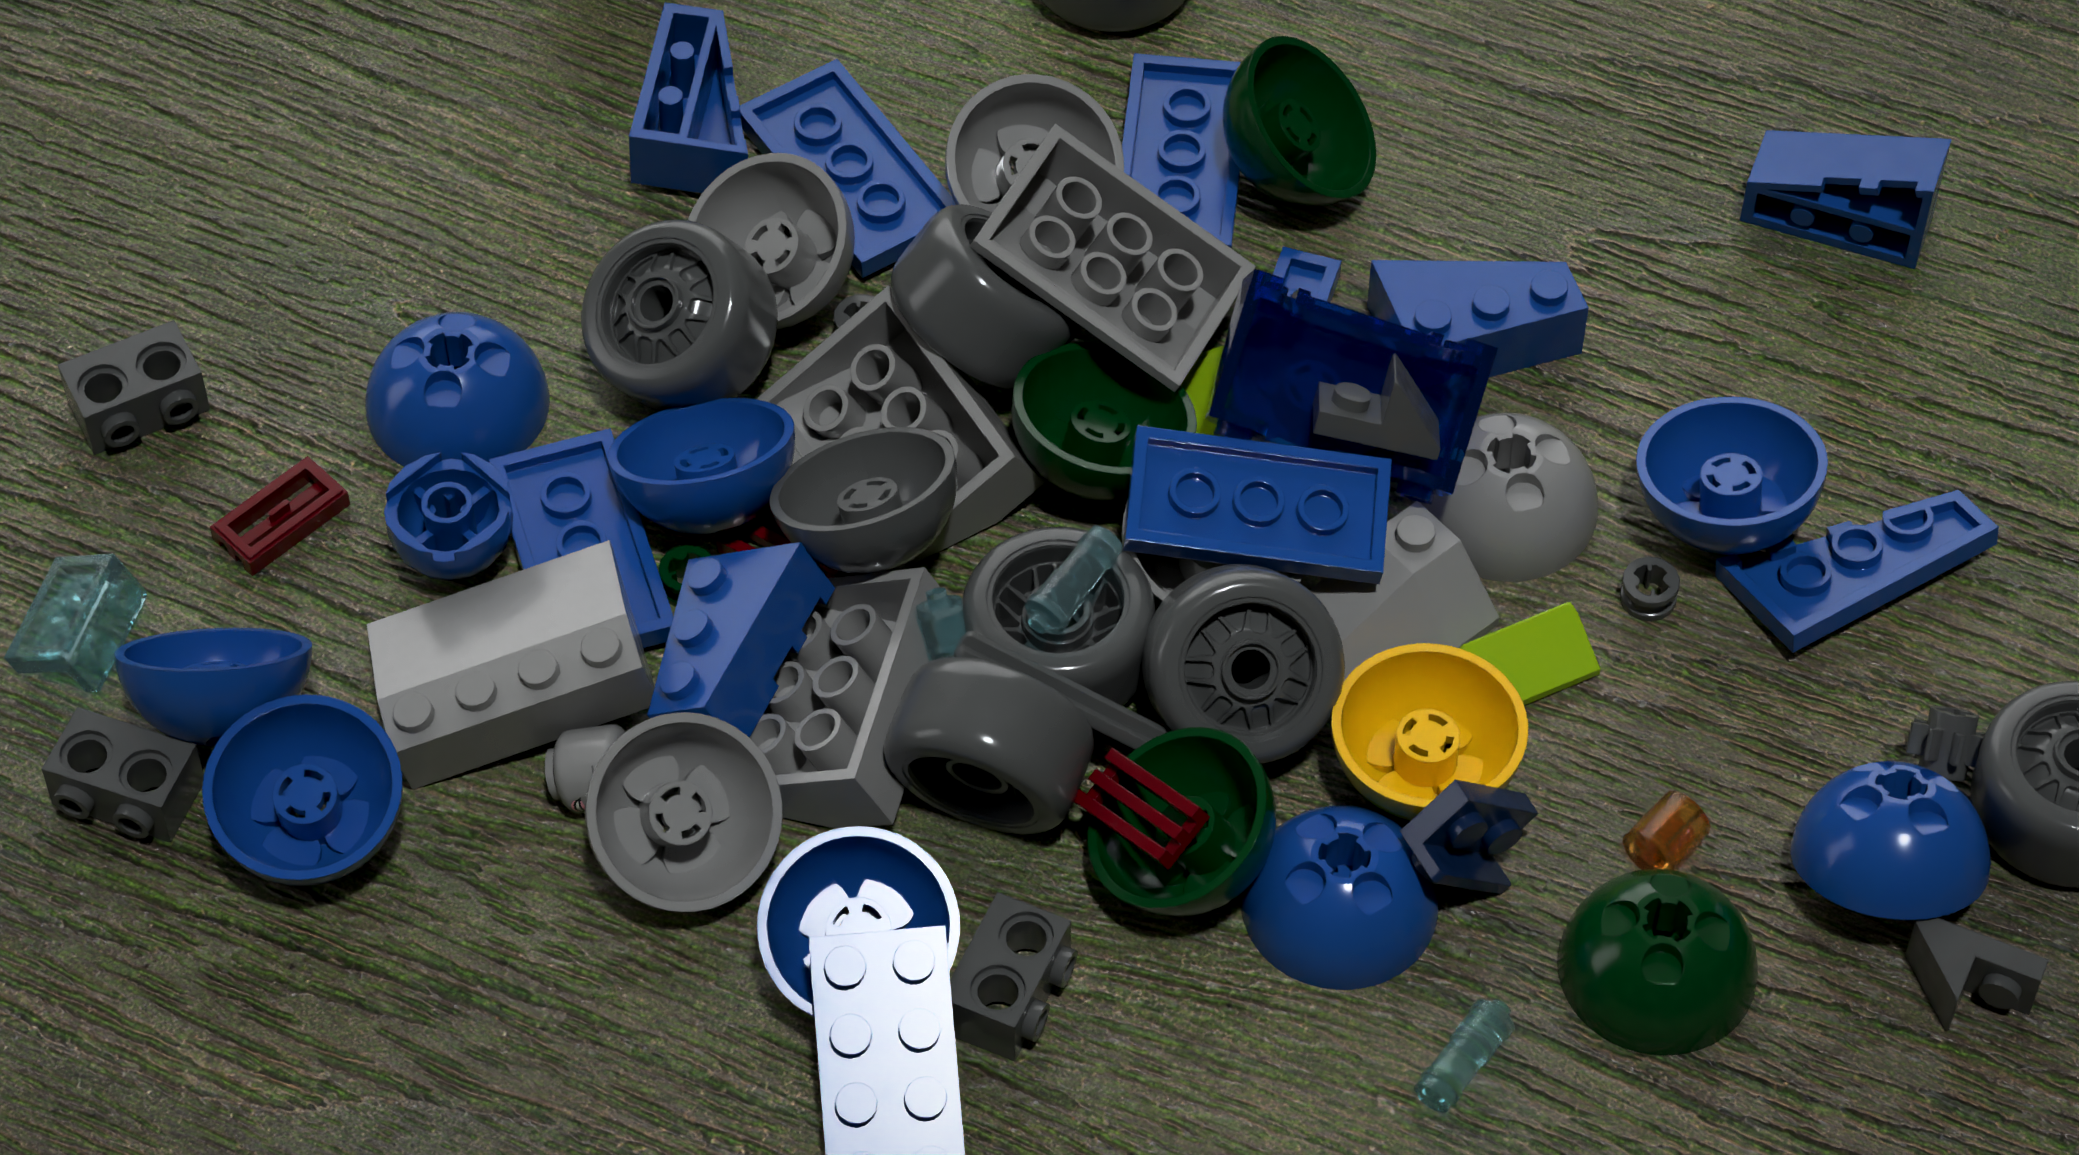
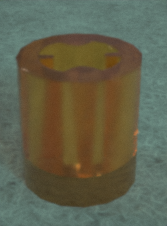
M1668 791L1623 836V845L1629 858L1641 870H1674L1710 833L1711 826L1708 817L1695 801L1680 792Z

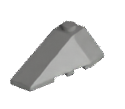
M1418 501L1387 521L1384 570L1380 584L1324 577L1310 590L1326 607L1339 631L1345 658L1344 681L1357 666L1384 650L1416 643H1434L1460 648L1463 644L1484 636L1499 625L1500 617L1461 540ZM1246 650L1232 663L1231 672L1236 683H1249L1259 675L1262 668V659L1258 651Z

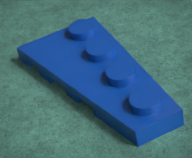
M1955 490L1883 511L1881 521L1867 525H1853L1851 521L1827 527L1825 537L1797 545L1792 538L1784 539L1766 548L1765 554L1741 560L1739 555H1728L1716 559L1715 577L1794 653L1995 546L1998 540L1999 526L1961 491Z

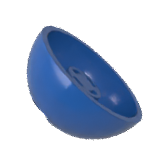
M448 312L432 315L414 322L399 332L384 347L376 359L368 379L365 397L366 419L372 437L387 456L402 466H406L425 455L435 453L441 454V460H462L461 453L474 454L489 462V459L526 450L543 429L550 404V394L545 373L538 358L528 344L504 324L482 315L466 312Z
M1734 396L1697 400L1664 414L1645 432L1640 441L1636 456L1637 476L1642 494L1648 507L1663 527L1684 543L1706 552L1723 555H1741L1757 552L1783 541L1795 532L1814 510L1826 481L1828 466L1827 452L1821 437L1802 417L1771 402Z
M720 398L696 405L672 407L652 414L623 431L609 448L608 462L618 488L630 504L644 517L661 527L675 532L690 535H711L720 530L744 525L759 516L770 506V495L774 485L793 464L795 453L794 422L790 414L783 408L757 399Z
M194 629L163 633L131 641L120 646L114 652L118 678L125 695L135 710L150 725L168 736L199 746H214L234 722L252 709L278 698L301 694L310 671L312 642L299 634L272 629Z
M308 694L287 696L269 701L252 709L234 722L214 747L206 765L202 786L203 806L208 824L225 852L244 869L254 875L275 883L291 886H311L328 883L351 874L368 862L380 850L392 832L398 818L403 793L402 771L397 751L391 739L377 721L360 708L343 700L323 695ZM323 804L326 805V807L321 811L320 809L323 806ZM297 813L305 816V818L295 817L294 815Z
M1881 761L1863 764L1831 779L1806 804L1795 826L1790 846V855L1795 870L1815 892L1846 909L1885 919L1923 920L1957 912L1969 906L1981 896L1986 889L1990 876L1991 860L1988 837L1982 820L1970 800L1958 787L1940 774L1925 767L1905 762Z
M1325 806L1311 809L1290 818L1278 826L1269 856L1254 881L1241 893L1243 922L1251 941L1262 956L1275 968L1291 978L1311 986L1334 990H1353L1375 986L1398 976L1412 966L1424 953L1435 932L1438 919V890L1436 884L1425 879L1411 861L1413 851L1400 832L1403 828L1383 815L1353 806Z
M866 826L842 827L820 833L806 840L793 849L776 867L764 888L757 916V938L764 965L777 988L797 1008L815 1018L808 937L945 926L950 970L959 943L960 917L957 900L946 874L923 848L908 838L885 829Z

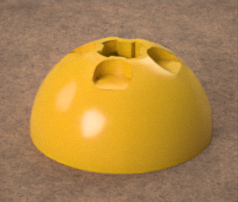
M1416 643L1397 646L1377 653L1357 666L1348 675L1343 683L1342 692L1332 709L1331 732L1337 759L1354 788L1380 810L1395 817L1411 821L1455 779L1505 789L1516 774L1526 750L1528 719L1519 693L1508 678L1494 665L1471 652L1453 646Z

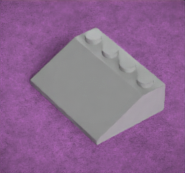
M1056 123L969 246L1174 392L1187 376L1256 267Z
M890 285L884 288L757 398V400L773 403L783 408L792 417L795 429L793 464L808 453L832 441L855 433L879 428L914 427L926 429L943 436L951 444L957 463L958 483L950 517L939 536L923 553L908 563L888 571L906 569L998 523L1046 482L1030 465L1018 442L970 377L934 351L908 324L894 301Z
M610 540L367 624L376 696L385 732L397 751L401 771L413 790L555 741L564 731L598 726L647 709L650 706L655 688Z
M925 567L828 578L836 589L827 604L817 602L802 628L807 639L799 653L789 651L773 678L779 687L750 736V739L764 753L776 775L782 799V818L836 829L852 826L892 825L894 823L905 787L893 776L885 760L884 743L886 734L912 675L925 663L948 657L961 617L960 611Z

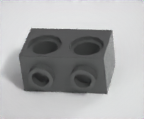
M175 320L58 364L67 402L94 455L114 447L126 446L137 438L173 424L185 423L194 416L210 410L202 372Z
M79 707L76 708L41 769L52 805H55L63 813L77 819H86L89 816L114 824L122 832L136 838L151 836L170 843L202 788L204 778L196 744ZM99 768L93 772L84 773L90 769ZM152 787H159L153 791L143 792Z
M997 892L950 979L955 1038L1014 1062L1027 1039L1033 1042L1037 1041L1044 1029L1050 1011V1004L1046 1002L1054 986L1060 988L1066 986L1077 961L1078 951L1071 948V920ZM1020 949H1033L1039 953L1031 956H1022L1014 952ZM992 1002H1005L1011 1005L1001 1010L986 1007L987 1004Z

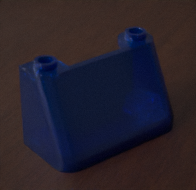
M1254 269L1243 278L1205 416L1206 420L1216 424L1213 435L1252 440L1255 437L1275 444L1392 459L1390 481L1398 484L1395 494L1430 505L1435 495H1452L1498 348L1469 338L1465 340L1464 344L1445 340L1444 345L1441 346L1444 338L1443 334L1433 331L1425 334L1312 297L1310 296V291L1301 288L1297 289L1289 297L1287 296L1289 288L1283 286L1285 278ZM1393 354H1396L1439 420L1441 450L1438 460L1314 434L1312 403L1318 382L1333 385L1342 382L1354 383L1363 386L1370 393L1380 395Z

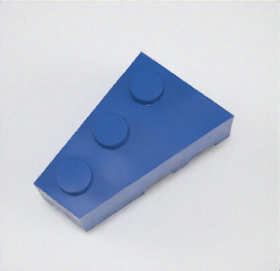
M664 3L629 134L631 183L703 193L721 173L733 165L748 159L723 10Z
M1766 130L1747 181L1740 221L1915 269L1933 218L1952 139Z
M1371 260L1367 300L1368 310L1372 318L1384 321L1383 336L1390 343L1422 394L1582 354L1589 307L1566 262Z
M801 542L688 559L647 714L649 718L670 713H699L723 720L738 728L750 738L779 687L773 679L788 652L799 653L806 641L807 636L802 628L817 602L827 604L836 589Z

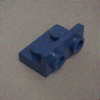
M1455 779L1400 832L1413 851L1411 854L1413 865L1429 882L1502 894L1511 886V882L1493 855L1502 853L1514 846L1522 837L1523 831L1521 829L1539 813L1525 793Z

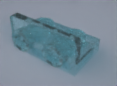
M114 553L55 557L4 659L18 674L67 671L85 692H99L115 662L114 652L124 644L147 598V591Z

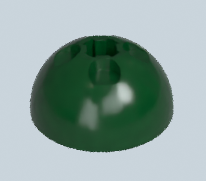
M1276 36L1263 41L1255 47L1235 70L1228 85L1223 104L1222 121L1224 136L1236 166L1257 189L1276 200L1302 207L1329 206L1360 194L1369 185L1375 171L1376 142L1367 110L1350 80L1327 55L1303 40L1288 36Z
M1096 343L1064 344L1055 350L1032 357L1021 368L1015 379L1011 414L1014 432L1023 454L1030 465L1047 482L1057 489L1078 498L1101 502L1128 499L1134 436L1137 425L1196 433L1197 418L1195 409L1184 388L1180 385L1175 392L1109 345Z
M1205 727L1182 728L1164 733L1147 741L1129 754L1127 758L1198 805L1210 818L1168 870L1091 816L1088 826V850L1093 869L1102 884L1112 894L1126 904L1141 911L1168 917L1193 916L1209 912L1227 904L1240 895L1258 876L1269 856L1276 831V804L1270 780L1260 761L1241 740L1221 730ZM1124 776L1118 783L1179 826H1182L1188 819L1127 776ZM1110 795L1102 804L1163 848L1172 839Z
M1670 869L1636 870L1615 877L1602 884L1590 893L1572 914L1564 929L1558 951V976L1564 995L1573 1011L1599 1036L1615 1045L1634 1052L1662 1056L1679 1055L1711 1046L1731 1033L1740 1024L1753 1002L1758 977L1757 954L1752 934L1745 919L1735 905L1721 891L1708 882L1681 871Z

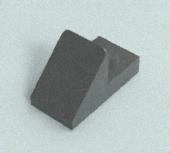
M1393 354L1380 395L1370 393L1363 386L1354 383L1342 382L1333 385L1318 382L1312 403L1314 434L1438 460L1441 450L1439 420L1396 354Z
M1938 917L1915 920L1905 954L1940 1023L1948 1031L1964 991L1980 996L1985 1002L1994 1007L2014 1009L2029 1015L2049 959Z

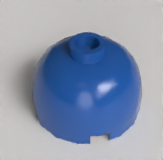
M440 453L425 455L404 466L388 485L384 514L390 542L406 565L429 578L445 581L471 578L488 569L507 546L513 525V512L508 482L495 465L474 454L461 453L462 460H441Z

